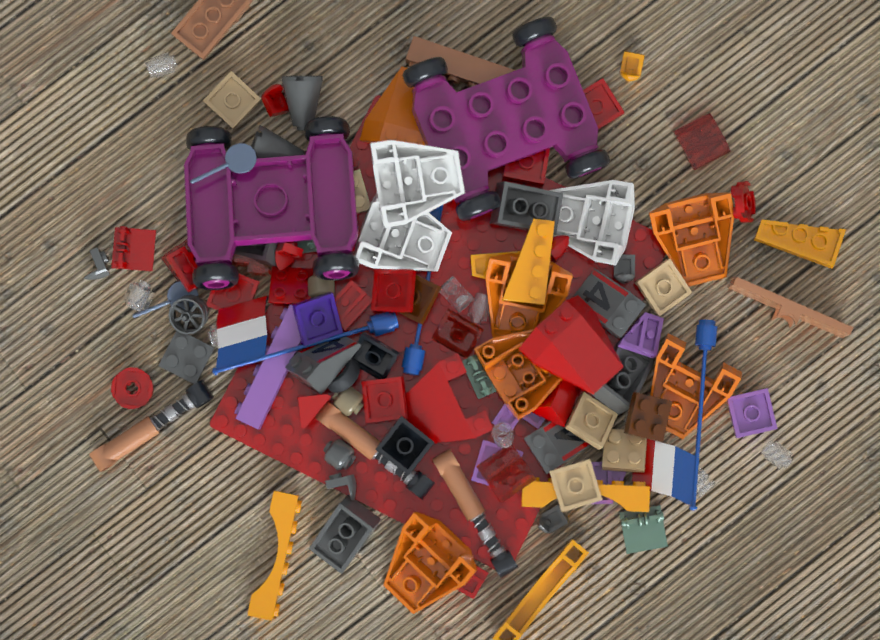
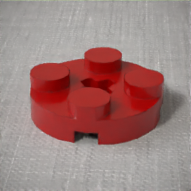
M740 181L731 187V195L735 200L733 216L742 223L753 222L754 218H751V214L756 213L754 191H749L748 186H751L749 181Z
M135 367L125 368L113 378L111 384L113 398L120 406L127 409H139L147 405L154 392V385L150 375L142 369ZM132 382H135V386L138 387V391H135L134 394H130L131 392L127 390V386H131Z

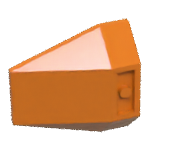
M534 329L495 337L474 348L486 375L506 407L518 420L536 410L562 380L534 365L519 351V347Z

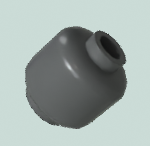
M337 439L334 442L330 441L324 448V452H326L324 456L325 461L336 470H347L356 458L354 448L342 439Z

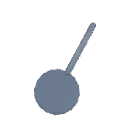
M235 144L226 152L225 164L192 179L190 183L194 184L226 167L235 173H246L256 164V153L247 144Z
M181 281L175 282L168 290L167 301L135 313L132 317H139L168 304L172 306L177 299L184 295L199 296L198 291L194 289L188 293ZM183 301L177 304V306L185 309ZM188 301L189 307L195 305L193 302Z

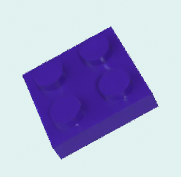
M328 292L292 305L302 345L306 346L343 333L333 293Z

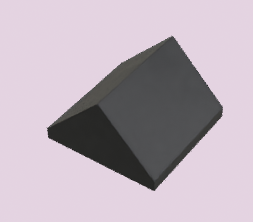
M362 332L358 340L361 347L353 355V358L359 363L360 369L377 379H386L400 353L367 333Z
M401 416L386 433L375 450L409 476L435 442Z

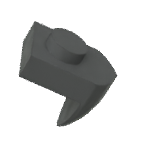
M98 247L90 250L97 270L86 275L84 279L95 280L109 276L110 271L106 264L109 262L106 252H101Z
M622 254L616 266L613 265V277L617 282L626 284L635 278V255Z
M341 473L329 476L330 480L325 481L327 489L348 485L351 500L354 501L356 495L355 475L342 477Z
M559 504L539 515L537 519L538 528L548 534L571 523L565 511L561 512Z

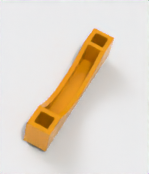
M527 477V481H523L522 507H544L557 499L551 478H548V482H540V478ZM597 480L601 495L620 504L626 511L649 512L650 487L645 486V482H633V486H626L624 481H612L611 485H603V480Z
M273 491L269 512L274 520L278 535L277 558L267 580L251 595L247 616L272 621L274 616L278 617L280 604H277L278 596L283 595L285 583H281L282 577L287 575L289 568L286 558L287 554L292 553L294 542L290 541L292 533L296 534L298 521H295L296 512L300 513L302 501L299 500L300 496Z
M571 539L493 634L492 639L519 640L539 612L576 570L589 552Z

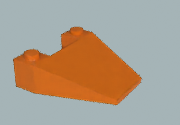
M668 333L658 350L650 396L672 401L666 431L684 439L697 427L701 373L679 362L686 348V342ZM723 362L714 380L705 375L702 422L732 396L742 378L741 371Z

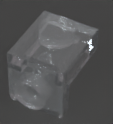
M454 276L448 279L439 291L459 313L475 299Z

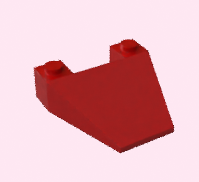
M458 353L438 362L405 394L408 419L406 420L434 441V444L475 439L494 430L485 410L465 419L448 382L467 373Z

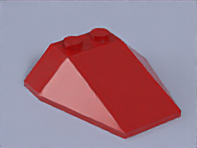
M579 295L562 303L533 330L519 347V351L534 365L593 395L623 368V364L594 310Z

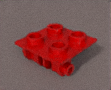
M126 226L115 227L111 268L153 271L156 230L135 229Z
M272 266L268 303H273V305H276V303L286 304L288 306L289 304L293 305L311 299L308 295V278L313 275V268L286 267L283 270H279L278 267Z

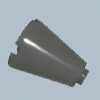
M282 76V85L292 125L297 127L298 131H304L305 124L316 116L323 76Z
M261 125L258 127L261 132L256 131L251 145L257 159L304 154V150Z

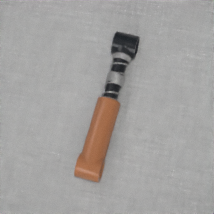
M201 380L185 391L186 394L182 396V399L176 400V403L166 406L163 409L164 411L161 410V413L158 415H153V418L147 416L107 444L92 451L89 456L98 470L103 472L113 466L119 459L158 435L162 426H167L168 422L175 421L186 410L190 411V409L195 407L200 408L211 401L214 396L205 382Z
M327 401L314 417L368 459L378 460V463H382L389 472L399 476L401 481L404 480L403 483L407 485L406 488L423 500L435 484L419 470L418 472L413 470L409 476L375 450L381 441L344 415L330 402Z
M448 449L433 458L432 461L449 487L467 521H473L474 528H477L479 532L478 536L484 541L483 544L487 545L488 552H491L492 559L490 561L500 578L519 568L510 551L506 550L499 543L500 539H497L495 536L496 533L493 527L490 526L491 523H488L485 519L486 515L483 514L486 510L461 470L452 451Z

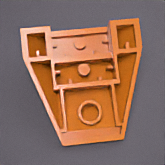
M401 66L365 119L360 141L376 143L395 140L425 145L412 113V90L415 87H408L403 79V72L407 69L406 67Z
M730 192L704 193L665 203L649 212L655 237L688 287L727 277L734 223L733 202Z
M509 253L490 257L485 278L492 337L495 338L535 329L564 302L569 293L573 274L550 261L545 305L505 301L502 299L519 255Z
M414 512L402 527L383 586L412 614H415L464 586L477 571L471 549L440 520Z

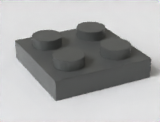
M176 330L158 366L195 384L199 381L215 348Z

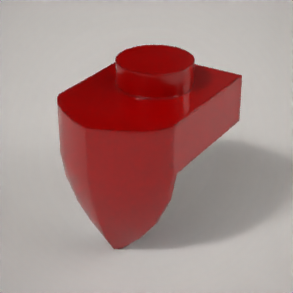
M280 84L269 86L261 95V100L269 117L286 114L289 111L282 93L283 86Z
M558 235L553 237L550 261L557 262L566 252L569 236Z
M294 241L278 243L275 250V262L278 269L283 270L288 267L294 258L302 256L304 249L299 248L298 243Z

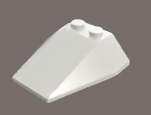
M395 140L370 143L373 172L384 228L407 224L465 193L458 151Z
M609 180L550 190L563 193L556 235L553 234V237L558 235L569 236L568 246L595 262L616 266L626 249L635 210L634 184Z
M376 193L370 203L357 238L354 256L359 260L360 264L370 268L437 272L452 232L429 212L407 224L384 228Z

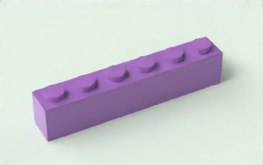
M292 305L289 308H284L280 316L282 320L280 327L276 326L271 335L273 341L270 346H266L265 355L301 345L302 342ZM298 350L265 359L261 365L258 364L253 372L255 379L252 384L248 383L244 391V395H246L243 403L239 402L235 410V414H237L235 419L258 430L261 429L288 373L285 367Z

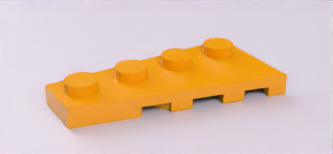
M533 219L502 300L545 305L555 221Z
M762 219L754 241L832 269L835 265L846 229L837 230L829 229V227H812L805 224L795 225L788 222Z

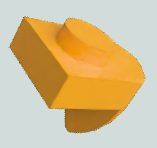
M624 51L620 75L623 79L631 82L641 77L645 58L644 54Z

